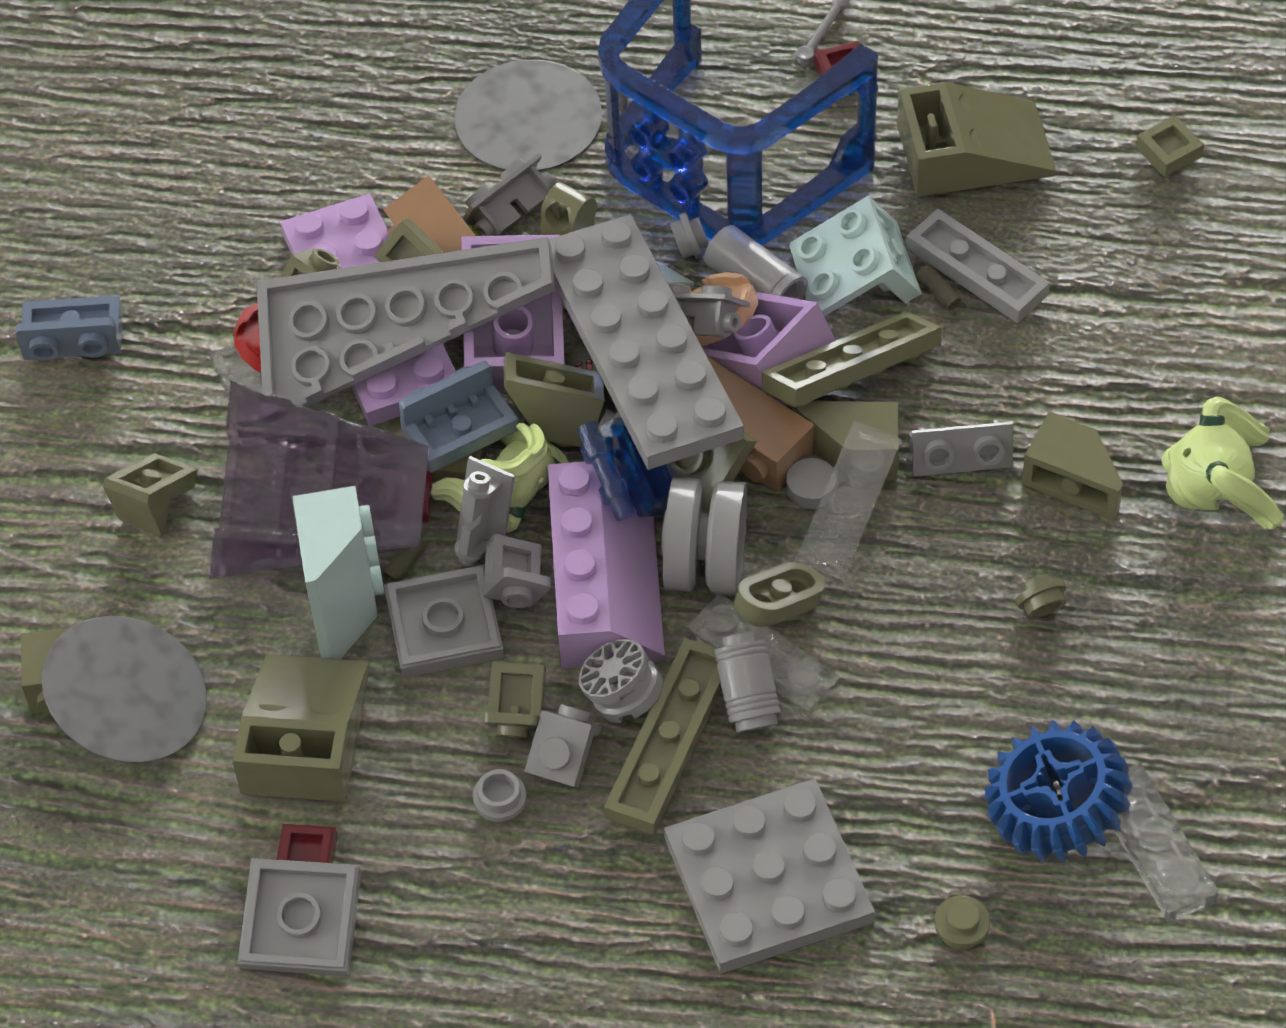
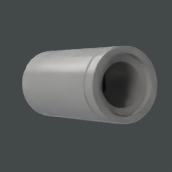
M734 225L726 226L720 230L706 249L704 261L707 266L717 273L731 272L743 274L748 278L756 292L801 300L806 293L808 281L803 275Z

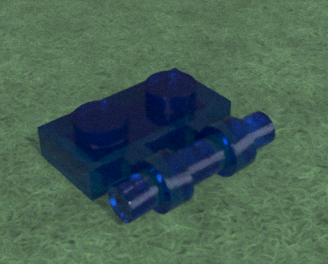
M612 418L599 428L595 421L579 426L577 431L583 442V446L580 449L586 464L593 465L601 487L598 489L604 505H610L616 521H623L635 515V511L638 518L665 515L672 482L670 472L666 464L647 469L622 418Z

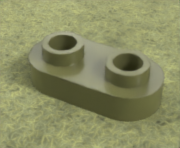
M797 562L783 563L743 579L739 584L734 599V608L747 623L753 626L775 625L816 608L820 602L825 581L818 571L808 565Z

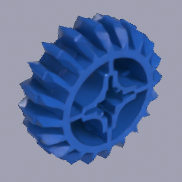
M1052 720L1049 730L1041 733L1031 725L1030 738L1022 741L1012 736V747L1014 750L1011 753L997 751V762L1000 767L988 769V780L991 785L984 788L985 799L989 805L988 815L993 825L997 826L1001 838L1008 844L1013 843L1016 851L1020 852L1023 856L1032 851L1035 858H1038L1043 863L1054 852L1056 858L1065 863L1068 852L1076 849L1079 854L1086 858V845L1094 841L1105 847L1106 836L1104 831H1120L1121 821L1118 815L1130 813V802L1127 796L1133 794V785L1128 774L1129 767L1123 756H1120L1116 744L1110 738L1103 739L1101 733L1094 726L1083 731L1082 726L1073 720L1063 731L1060 724ZM1055 781H1058L1061 787L1062 801H1059L1057 798V791L1054 786Z

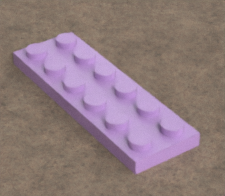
M371 194L280 221L282 233L291 254L311 248H320L337 257L340 262L339 266L342 268L380 263L374 255L390 236ZM442 343L351 387L368 425L372 426L399 417L400 400L406 398L416 389L427 388L450 377L456 370Z

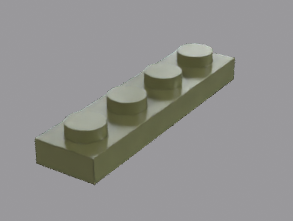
M905 311L763 371L762 390L779 398L789 406L800 407L808 405L814 399L833 391L845 389L851 383L870 375L880 374L888 367L908 359L917 358L921 353L941 345L942 327L909 311Z
M684 638L663 682L662 691L657 701L652 705L604 805V818L655 835L722 691L716 656L714 655V650L718 648Z

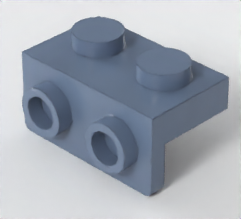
M120 296L23 302L22 323L16 325V337L24 360L49 361L64 357H100L107 354H121L123 307Z
M485 360L471 367H463L454 372L450 377L427 388L416 389L399 402L401 431L430 473L519 431L516 428L518 418L493 385L492 368Z

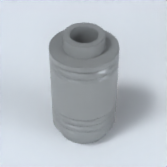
M753 632L723 637L724 647L714 650V655L716 656L715 659L726 703L727 715L729 716V724L735 723L737 733L777 725L776 714L781 713V710L778 706L779 701L777 700L778 696L776 694L769 654L767 653L766 640L755 641Z

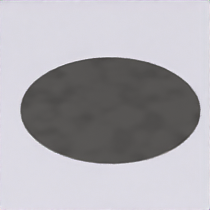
M518 60L493 67L476 77L464 89L458 99L454 113V122L457 135L462 144L471 154L483 162L506 169L520 158L526 163L540 153L542 158L536 169L543 170L571 160L589 146L601 125L602 106L595 88L577 71L565 65L546 60Z
M104 616L80 622L57 638L48 651L43 664L42 690L45 702L54 720L76 743L105 758L123 762H147L169 756L180 750L194 737L203 721L206 711L207 693L199 666L189 651L177 639L163 629L148 622L123 616Z

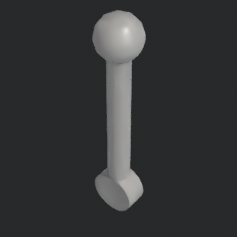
M832 0L833 6L808 44L797 49L796 60L799 64L805 66L814 62L815 48L840 10H845L849 6L850 0Z

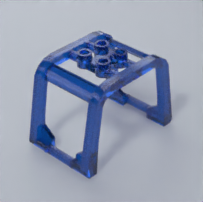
M629 0L600 38L598 60L600 70L605 79L608 133L604 150L605 162L610 174L621 185L678 220L680 219L679 214L684 212L687 213L690 220L699 217L706 237L711 240L724 227L734 225L760 245L767 244L875 168L878 54L863 44L858 45L815 82L757 123L747 126H733L717 119L673 92L702 61L701 29L692 24L691 0H672L674 45L650 77L627 65L619 55L664 0ZM857 90V123L841 136L829 165L805 185L763 214L762 150L767 149L845 95H851ZM618 91L632 99L621 116L619 115ZM668 121L678 127V139L666 136L670 130ZM633 141L639 147V151L630 159L626 155L625 150ZM705 143L726 152L728 218L700 202V193L708 186V179L703 172V157L707 154ZM664 169L676 172L669 182L664 180Z

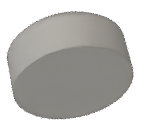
M805 458L797 461L787 472L786 490L788 497L794 504L806 509H818L828 505L834 499L837 492L836 471L828 462L822 459Z

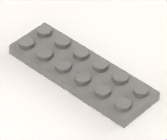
M632 215L622 216L549 239L552 246L555 287L647 469L659 467L744 439V425Z

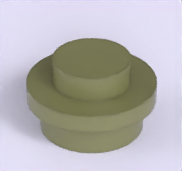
M1049 574L1040 575L1026 581L1021 586L1023 592L1015 599L1018 608L1025 609L1028 618L1043 617L1057 611L1067 603L1063 594L1066 590V585L1063 579H1051Z
M954 896L942 902L935 914V929L938 936L948 946L958 950L971 949L980 944L988 935L990 915L987 908L979 900L969 896Z

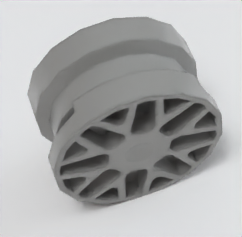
M618 639L604 644L585 660L579 672V685L604 719L609 722L622 723L623 716L631 714L635 719L651 708L662 691L663 678L658 668L649 660L639 643L632 639ZM609 650L614 654L610 659H608ZM594 663L600 664L602 666L600 668H594L591 665Z

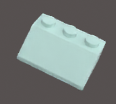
M355 486L292 496L305 583L321 658L341 659L377 618L375 596L385 594L370 506H359Z

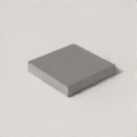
M485 565L384 584L402 678L504 659L503 645L492 598L484 597Z
M251 858L237 963L240 969L349 976L362 872L360 866Z

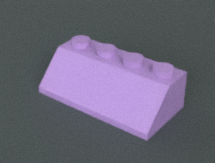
M600 461L548 464L561 669L582 668L585 660L595 650L608 642L618 639H632L639 643L652 662L665 661L651 487ZM611 650L608 651V659L614 656ZM593 663L591 666L596 667L602 665Z

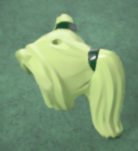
M1222 397L1208 399L1203 405L1199 424L1187 432L1162 455V466L1168 472L1166 481L1168 495L1178 505L1191 510H1218L1220 504L1217 500L1225 499L1249 514L1264 529L1273 530L1276 527H1280L1283 523L1284 515L1278 509L1276 503L1258 485L1253 483L1255 468L1249 446H1261L1270 439L1269 427L1259 423L1248 412Z
M518 423L516 428L519 431L500 439L507 446L501 451L497 459L481 460L515 475L506 533L517 529L524 516L525 506L533 499L537 491L549 482L548 464L569 463L566 456L545 439L541 428L534 423L530 426ZM445 477L432 484L431 496L435 500L446 501L458 511H461L464 480Z

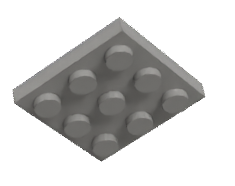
M816 778L664 827V839L720 974L875 923V910Z

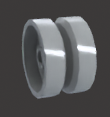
M674 477L670 486L662 530L663 586L665 591L691 593L699 580L701 562L706 561V585L710 593L736 596L741 582L747 519L746 483L720 481L712 492L710 511L705 512V489L700 479Z

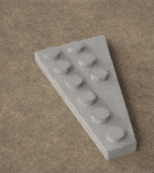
M548 237L257 281L264 419L270 425L555 291L552 246Z

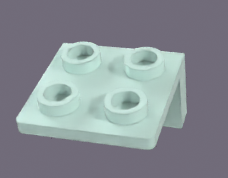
M866 196L793 240L789 245L797 272L808 281L805 293L806 300L818 302L824 316L876 285H879L885 292L891 290L905 303L922 294L897 221L869 196Z

